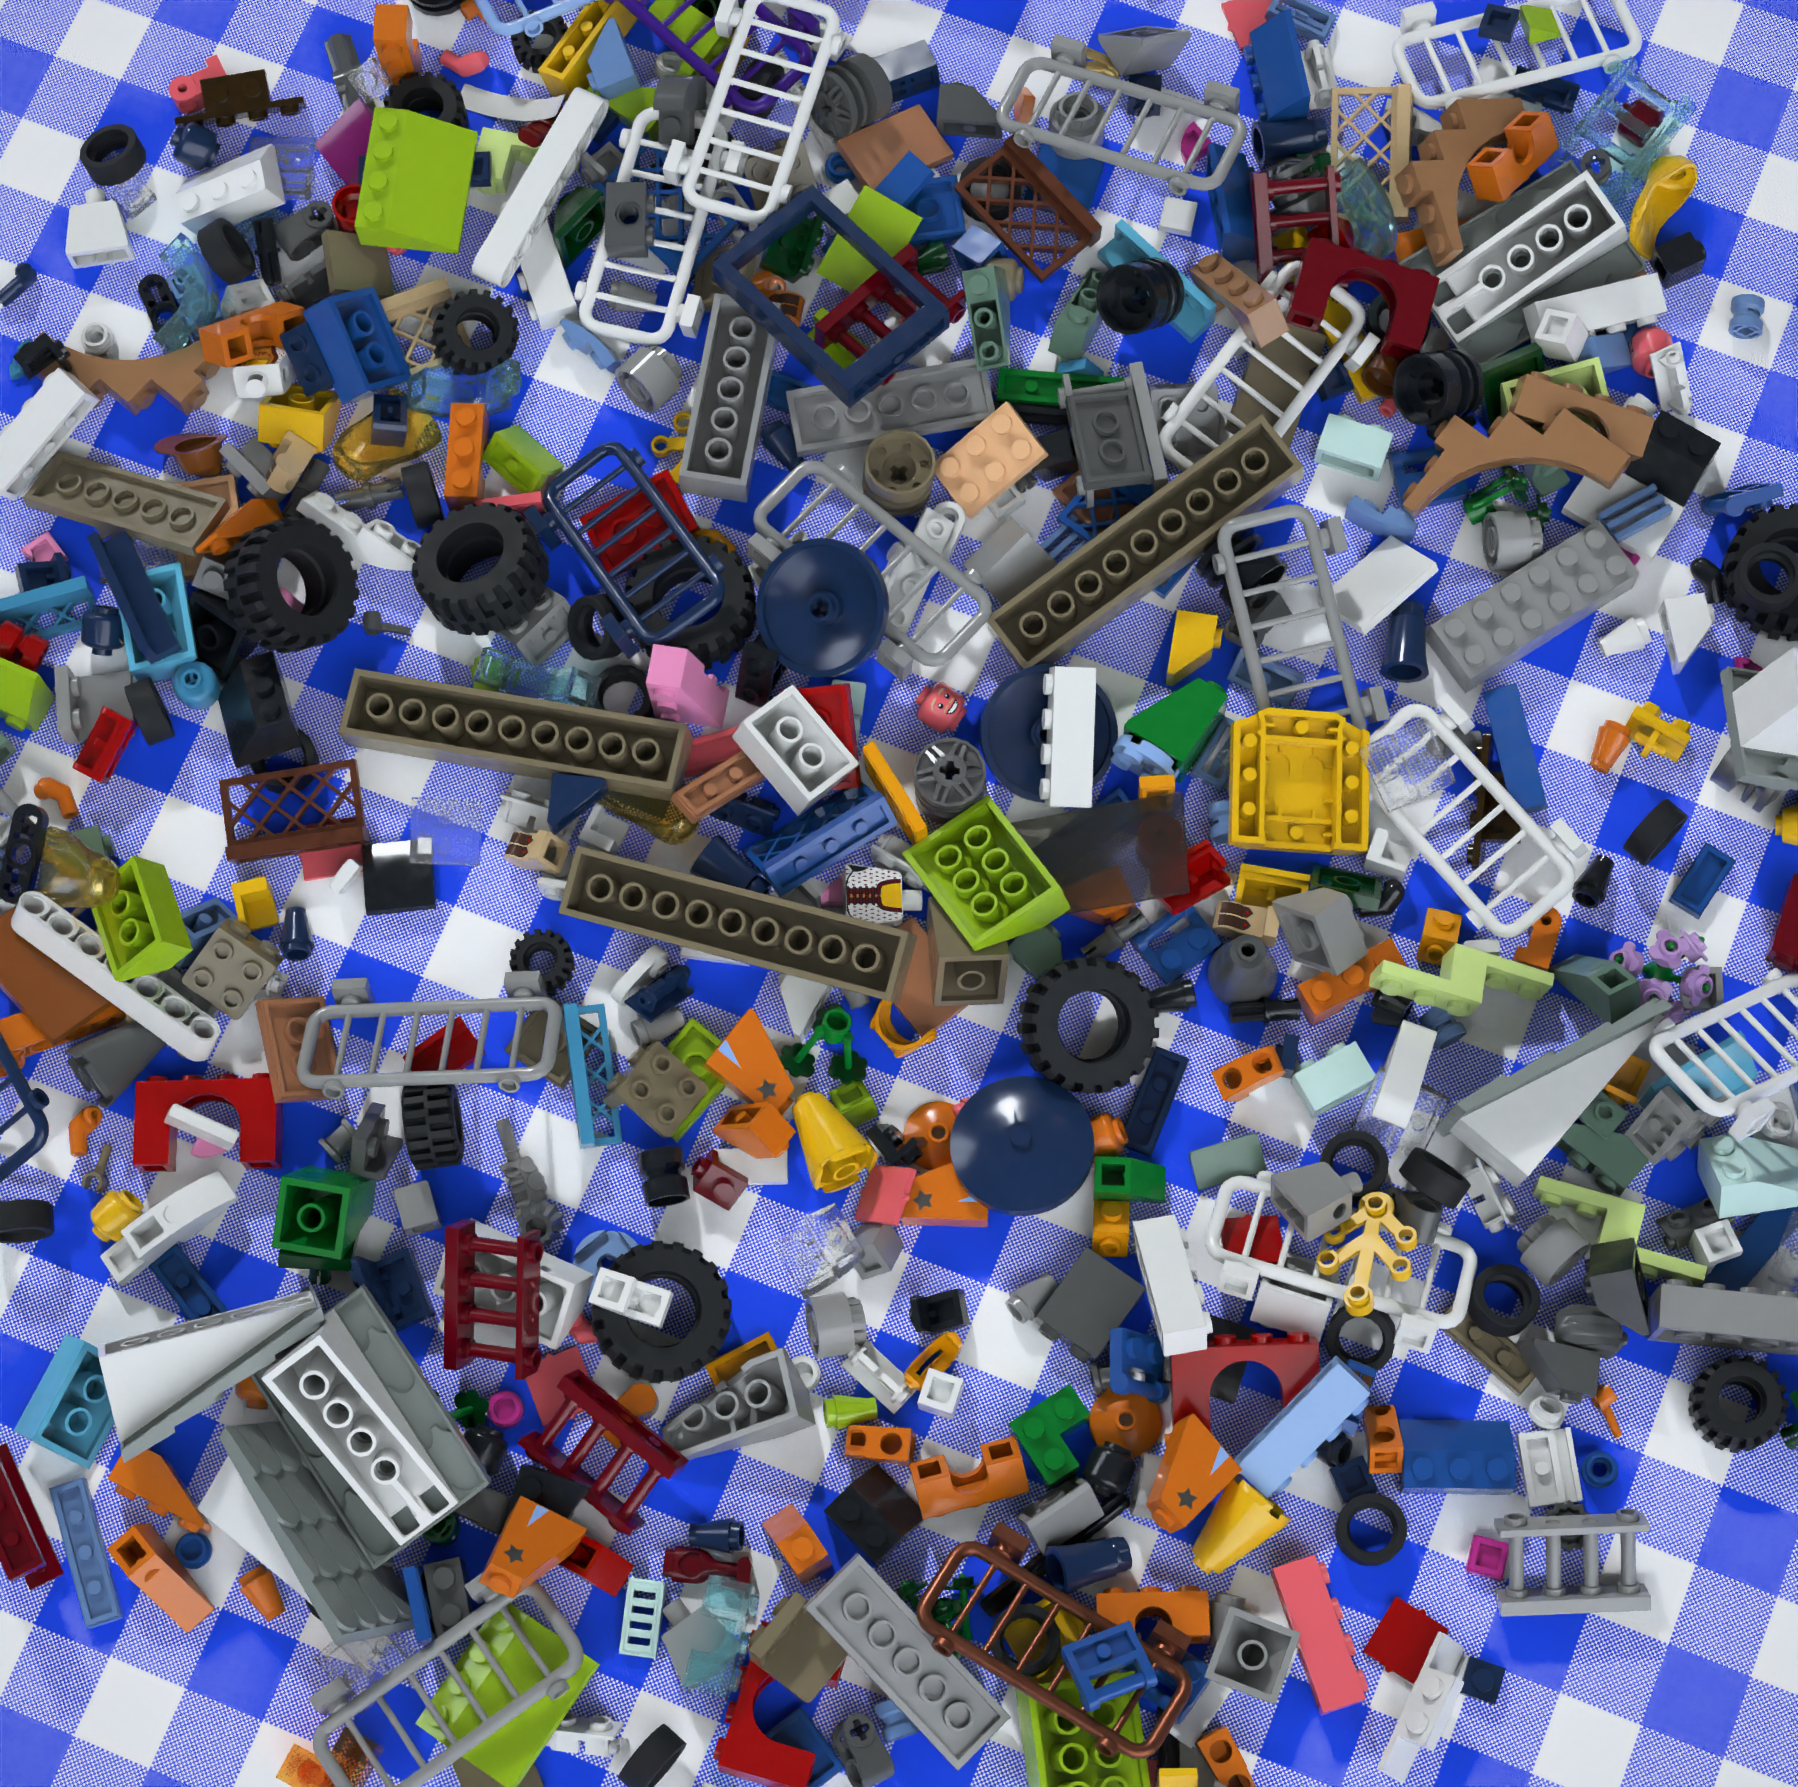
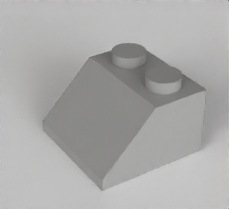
M1323 887L1277 898L1272 902L1294 961L1338 976L1368 954L1364 943V933L1357 924L1352 911L1353 903L1346 894Z

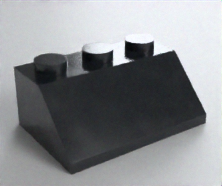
M273 651L240 661L223 686L218 699L236 768L302 747L286 683Z

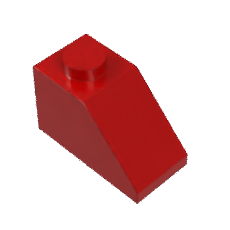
M585 1535L573 1554L558 1564L613 1597H616L619 1590L625 1585L628 1575L634 1567L632 1563L611 1549Z

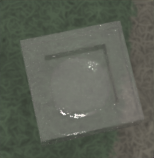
M375 57L367 60L346 77L365 104L372 103L394 84Z
M137 175L124 183L118 184L109 192L111 198L117 202L119 207L132 220L157 200L155 193Z

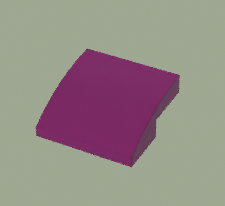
M358 98L315 143V146L325 160L347 185L358 184L359 156L367 155L374 114L361 98Z

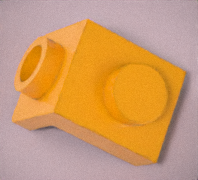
M1428 907L1416 959L1441 966L1442 957L1458 941L1462 915Z
M1632 1054L1603 1088L1607 1091L1606 1095L1622 1106L1625 1105L1626 1101L1636 1104L1639 1099L1636 1095L1652 1064Z
M1094 1200L1092 1251L1103 1257L1125 1258L1128 1256L1130 1202Z

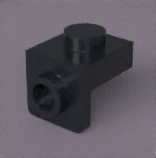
M46 333L33 342L24 344L18 353L13 356L18 367L28 380L55 360L65 371L69 372L72 370L67 360L71 356L69 351L59 339L53 342Z
M956 1288L927 1297L919 1295L910 1297L911 1308L909 1310V1317L912 1325L915 1327V1331L918 1333L934 1335L970 1325L963 1289Z

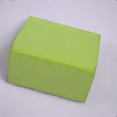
M1530 5L1520 6L1519 21L1528 45L1561 37L1551 9Z
M852 1081L850 1084H843L828 1092L835 1107L854 1127L878 1115L874 1100L863 1081Z

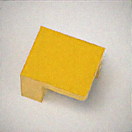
M265 876L231 884L238 920L247 925L251 932L279 924L272 886Z

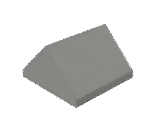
M1142 26L1098 34V41L1122 77L1170 68L1190 39L1191 30Z
M1010 516L963 563V566L966 569L972 568L976 570L983 578L982 585L1004 605L1053 569L1058 563Z
M1073 1475L1014 1516L1044 1556L1048 1546H1060L1103 1517L1104 1513L1088 1481Z
M1229 1606L1204 1677L1234 1691L1276 1705L1301 1633Z

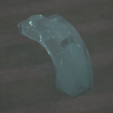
M1359 157L1337 171L1340 172L1341 192L1336 193V200L1345 211L1351 223L1354 234L1352 248L1361 249L1367 255L1382 259L1395 250L1397 243L1396 220L1383 186L1369 166Z
M182 232L159 255L165 267L182 281L184 289L180 307L152 337L158 347L166 354L182 349L187 344L191 333L200 339L198 329L213 324L219 305L218 284L212 268L207 263L200 249Z
M508 359L493 369L477 375H453L425 367L408 378L407 409L427 415L450 418L451 403H484L488 416L504 412L512 408V397L520 393L522 384L520 362Z
M491 647L482 648L473 680L494 688L500 693L593 708L602 678L573 666L566 668L538 666Z

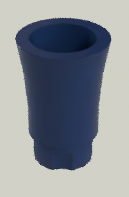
M1304 117L1284 121H1254L1251 128V140L1257 164L1262 168L1281 160L1296 157V153L1311 154L1313 151L1327 148L1328 135L1324 119H1308Z
M1414 601L1402 602L1392 611V616L1388 621L1387 642L1380 669L1381 675L1388 680L1412 683L1421 681L1429 675L1426 657V621L1424 620V607L1420 603Z
M717 835L709 842L690 869V874L766 895L772 887L770 882L760 876V872L737 854L720 835Z
M1118 1536L1108 1539L1102 1537L1071 1545L1048 1546L1044 1554V1565L1049 1583L1069 1595L1083 1587L1113 1578L1118 1573L1130 1570L1132 1567L1130 1547L1124 1537Z

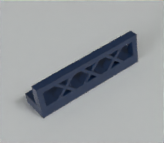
M96 532L87 536L134 641L143 656L152 665L182 650L129 534L124 532L106 542Z

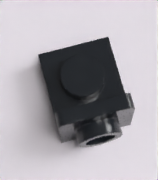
M875 1124L866 1132V1135L891 1166L912 1165L923 1155L921 1149L928 1144L924 1137H913L904 1144L905 1137L892 1124Z

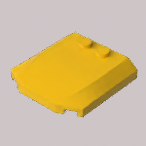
M1269 707L1247 718L1233 722L1230 727L1228 845L1242 849L1339 856L1367 853L1369 835L1370 732L1365 729L1360 730L1346 722L1345 717L1334 712Z

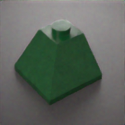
M577 186L571 193L565 194L558 202L555 211L554 238L565 269L601 234L605 221L606 202L604 193L599 189Z

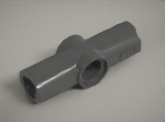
M337 33L330 36L324 44L330 65H332L334 71L332 76L340 100L344 102L347 110L358 98H361L374 112L375 104L370 95L372 90L363 63L360 64L351 35Z

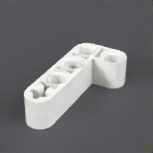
M1403 1019L1381 1073L1383 1078L1372 1109V1117L1406 1129L1419 1095L1437 1036L1436 1031Z

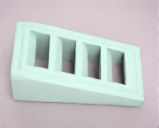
M629 1577L619 1654L656 1659L663 1617L662 1609L664 1608L667 1584L665 1582ZM637 1591L656 1593L655 1600L636 1598ZM635 1606L653 1608L654 1613L653 1615L634 1613ZM632 1621L652 1624V1629L649 1631L631 1628ZM630 1636L650 1639L649 1646L630 1644L629 1639Z

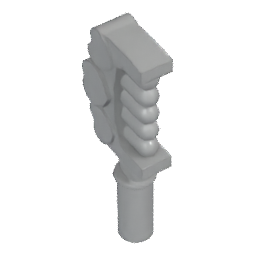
M505 1118L495 1123L504 1149L503 1154L508 1162L501 1165L500 1168L506 1178L509 1179L508 1185L512 1187L510 1192L514 1194L513 1201L516 1202L515 1208L517 1209L514 1212L517 1217L521 1214V1206H527L531 1199L538 1202L544 1198L547 1200V1195L544 1193L547 1190L544 1176L539 1172L533 1159L529 1156L521 1158L520 1148L517 1146L508 1118Z

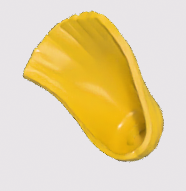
M1682 155L1663 156L1653 162L1648 171L1646 183L1632 210L1629 228L1630 243L1639 256L1646 260L1651 259L1659 230L1687 201L1697 183L1698 169L1691 159Z

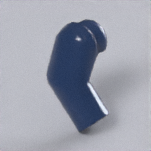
M24 262L17 265L15 268L16 277L0 290V303L5 307L10 305L36 282L37 272L29 263Z

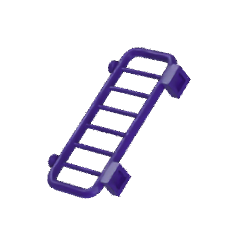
M604 0V1H605L606 3H608V4H611L614 0ZM618 0L701 76H706L708 83L714 88L716 87L720 75L714 68L726 58L730 45L709 65L691 49L698 40L715 26L714 20L716 16L688 42L684 43L667 27L696 0H686L663 22L659 21L644 7L650 0H640L639 2L637 0ZM738 0V3L741 1L745 4L746 0ZM760 3L756 9L755 14L759 17L757 20L820 37V22L809 12L789 7L787 9V25L763 3ZM750 26L747 38L758 28L757 26ZM776 32L782 40L766 55L774 56L788 43L800 55L798 64L811 67L813 54L807 43L811 46L814 43ZM759 60L740 80L748 81L767 62ZM791 69L771 88L787 92L806 73ZM730 84L723 107L728 108L733 104L744 113L757 114L770 108L779 97L764 94L758 100H748L737 91L740 86Z

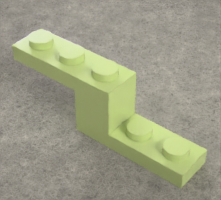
M483 127L476 152L490 151L492 187L470 188L478 189L480 192L488 195L496 193L506 195L515 160L529 166L540 146L533 148L521 142L518 138V133ZM581 160L577 165L575 171L579 172Z
M1455 943L1442 957L1439 977L1383 960L1370 974L1369 986L1379 989L1386 995H1398L1414 1000L1416 1004L1421 1006H1434L1447 1010L1453 1016L1468 1017L1482 1003L1484 984L1492 989H1504L1517 993L1524 999L1539 1000L1553 987L1555 974Z
M1542 1175L1539 1176L1535 1183L1532 1197L1539 1198L1541 1204L1552 1208H1560L1561 1205L1575 1209L1576 1214L1587 1218H1596V1215L1602 1216L1595 1244L1634 1237L1637 1245L1646 1205ZM1637 1247L1644 1278L1657 1279V1276L1666 1279L1685 1280L1688 1282V1286L1698 1287L1705 1279L1707 1266Z

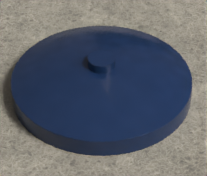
M814 538L801 541L779 554L763 576L756 601L758 628L767 648L780 653L778 661L788 669L810 677L827 678L846 674L862 665L874 653L884 636L889 617V597L885 581L876 564L856 546L829 538Z
M1057 664L1031 666L1007 677L997 686L987 700L979 726L980 748L991 774L1011 793L1023 799L1045 803V799H1040L1039 795L1040 780L1046 776V765L1041 764V746L1043 743L1047 744V730L1042 729L1043 709H1048V695L1043 694L1044 674H1049L1050 667L1063 666ZM1097 683L1092 788L1108 771L1112 763L1110 759L1114 754L1112 749L1118 740V725L1113 706L1106 693Z
M1017 1076L998 1080L976 1092L958 1113L950 1137L952 1164L956 1176L966 1192L984 1207L1011 1216L1041 1214L1057 1208L1069 1200L1088 1177L1095 1151L1090 1119L1076 1097L1052 1081L1030 1076Z

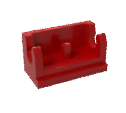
M103 706L72 768L100 783L108 784L138 726L137 722L107 706Z
M1206 838L1149 870L1151 894L1175 916L1231 885L1230 877L1221 869L1228 864Z

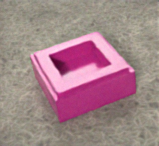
M1474 1534L1465 1572L1502 1581L1508 1558V1543Z

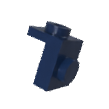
M62 552L54 553L51 561L17 563L14 569L20 593L71 579L70 566L68 563H64Z

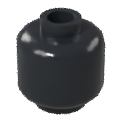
M478 1423L476 1427L467 1428L463 1436L486 1468L487 1474L495 1475L498 1473L509 1447L508 1443L503 1439L505 1433Z
M1105 1441L1104 1445H1096L1092 1448L1082 1476L1091 1483V1488L1095 1494L1109 1499L1111 1493L1123 1494L1126 1492L1136 1468L1135 1461L1130 1457L1132 1454L1130 1450L1109 1441Z

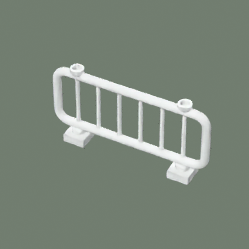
M721 0L714 20L716 34L729 38L733 27L736 29L692 156H688L686 142L673 139L663 166L666 183L678 186L681 175H684L682 192L684 198L691 206L745 223L761 224L764 223L769 214L778 210L780 203L785 205L789 203L793 185L787 184L792 166L830 55L839 56L843 44V37L838 36L840 20L837 12L831 6L816 0H746L743 9L739 8L738 0ZM769 1L825 18L827 26L823 38L753 19L756 9L760 3ZM750 26H757L820 44L813 67L743 48ZM740 55L809 73L810 76L803 96L800 97L733 78ZM730 84L800 103L793 126H787L724 108L723 104ZM720 113L790 133L783 155L778 156L712 137ZM710 143L780 163L772 186L702 167ZM699 173L768 192L769 196L761 210L753 211L701 196L696 192L695 185Z
M1532 0L1508 6V8L1520 10L1521 5L1551 9L1571 61L1547 67L1537 43L1530 44V47L1540 69L1515 75L1501 41L1493 40L1509 77L1484 83L1462 34L1464 31L1479 28L1484 13L1436 25L1437 10L1433 1L1401 9L1400 32L1402 35L1394 41L1391 53L1403 84L1412 85L1413 103L1420 108L1431 110L1443 107L1447 109L1456 99H1477L1601 66L1606 74H1614L1621 70L1624 60L1634 57L1640 51L1643 41L1625 0H1610L1629 39L1627 46L1614 50H1609L1587 0ZM1577 2L1581 3L1603 51L1602 53L1579 59L1555 9ZM1453 34L1458 39L1477 83L1475 86L1452 91L1431 43L1433 39ZM1422 42L1425 43L1446 93L1427 96L1421 92L1404 50L1406 47Z
M653 107L643 110L636 116L631 129H622L619 147L624 148L625 152L616 182H630L631 176L666 183L663 175L634 169L640 145L665 151L670 149L671 145L642 139L647 124L650 121L659 120V110H653ZM695 115L696 129L701 130L705 119L704 116ZM717 121L713 133L715 138L728 141L726 128ZM737 140L731 141L732 143L746 146L745 142ZM714 144L712 154L706 153L705 156L706 160H710L708 168L719 172L723 170L726 174L742 178L749 154L732 149L728 151L726 150L727 148ZM687 149L688 156H692L693 150ZM705 175L703 184L696 183L695 190L701 191V196L712 199L718 178ZM680 179L678 186L682 187L683 180ZM727 181V183L735 184V185H739V186H740V184ZM655 206L656 214L692 221L685 245L658 239L654 241V246L683 252L676 276L607 261L608 255L604 246V221L587 282L578 281L575 288L574 298L576 301H581L579 306L581 324L588 331L597 335L645 346H657L665 343L672 336L676 323H679L683 336L696 339L705 306L701 296L689 293L687 294L685 304H682L708 212L696 208L694 215ZM604 268L673 282L674 286L668 307L598 292ZM598 298L665 313L661 328L657 332L649 333L597 321L592 316V309L595 299Z
M1300 261L1286 264L1278 274L1271 271L1260 286L1276 298L1281 294L1287 300H1290L1291 293L1284 289V287L1297 274ZM1339 285L1331 290L1330 296L1350 311L1352 320L1343 333L1326 320H1322L1320 325L1338 338L1324 359H1321L1288 332L1281 335L1319 365L1304 386L1245 341L1247 337L1239 325L1181 404L1178 406L1173 402L1161 417L1166 424L1159 434L1163 456L1166 460L1182 472L1194 464L1175 450L1172 445V438L1181 425L1213 450L1219 446L1186 421V418L1200 399L1238 428L1242 429L1246 426V424L1205 394L1220 373L1224 374L1279 417L1273 428L1282 438L1344 353L1349 355L1343 366L1354 373L1363 365L1381 341L1371 332L1362 340L1358 337L1365 323V312L1361 303ZM1240 346L1299 391L1284 412L1225 367Z
M1445 693L1436 701L1443 710L1439 715L1427 705L1419 703L1407 705L1370 735V754L1414 717L1422 718L1432 730L1378 778L1374 780L1369 775V803L1374 800L1470 910L1465 915L1478 930L1485 926L1495 936L1502 938L1517 937L1572 890L1576 879L1575 868L1566 855L1571 851L1579 860L1589 850L1561 817L1550 825V828L1556 835L1551 840L1453 732L1456 727L1466 735L1475 727V724L1448 693ZM1438 735L1454 755L1396 805L1379 785ZM1460 760L1477 780L1418 830L1401 810ZM1482 784L1499 805L1440 855L1423 835ZM1505 809L1522 830L1468 877L1462 880L1446 862V859ZM1528 835L1545 855L1491 902L1485 905L1468 885L1523 837ZM1551 860L1561 872L1562 877L1558 885L1511 924L1501 923L1491 910Z
M1775 968L1763 978L1762 986L1676 1026L1674 1021L1668 1017L1661 1021L1653 1031L1656 1036L1650 1041L1649 1051L1655 1063L1705 1113L1716 1117L1729 1116L1734 1113L1736 1121L1728 1132L1737 1141L1760 1131L1776 1110L1777 1106L1768 1096L1798 1082V1061L1747 1011V1008L1761 1002L1798 1040V1030L1768 1000V998L1782 993L1798 1009V999L1789 991L1792 987H1798V973H1790L1783 976V973L1778 968ZM1739 1012L1793 1068L1778 1074L1725 1019ZM1718 1022L1770 1075L1771 1079L1757 1085L1703 1029ZM1697 1033L1750 1089L1735 1096L1681 1039ZM1674 1043L1728 1100L1717 1102L1708 1097L1666 1053L1664 1047Z
M1260 1171L1256 1178L1240 1175L1231 1177L1223 1182L1218 1191L1205 1235V1247L1208 1254L1214 1260L1224 1264L1216 1291L1251 1301L1258 1277L1261 1275L1344 1300L1346 1289L1354 1283L1359 1254L1355 1256L1348 1286L1319 1278L1321 1272L1318 1270L1317 1261L1312 1276L1284 1268L1294 1233V1228L1289 1223L1277 1265L1249 1257L1265 1198H1271V1175L1274 1173ZM1237 1190H1246L1259 1194L1242 1255L1223 1249L1219 1243L1232 1195ZM1352 1207V1214H1354L1358 1209ZM1439 1222L1435 1241L1432 1244H1428L1433 1246L1419 1307L1390 1299L1395 1281L1391 1277L1390 1271L1383 1297L1373 1294L1374 1310L1401 1317L1393 1344L1425 1354L1430 1352L1437 1328H1453L1463 1321L1467 1313L1477 1271V1255L1474 1249L1468 1243L1451 1237L1452 1228L1445 1223ZM1365 1224L1363 1225L1361 1234L1364 1233ZM1383 1226L1380 1227L1381 1231L1389 1233ZM1324 1235L1318 1254L1323 1250H1327L1328 1247ZM1396 1246L1394 1252L1397 1256H1401L1402 1250ZM1440 1248L1455 1252L1463 1259L1453 1308L1449 1314L1445 1315L1425 1310ZM1362 1295L1355 1296L1354 1298H1361Z

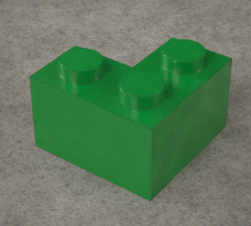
M1071 1384L1008 1423L1009 1432L1012 1436L1016 1437L1018 1446L1048 1491L1078 1473L1080 1468L1079 1463L1063 1438L1089 1422L1090 1413Z

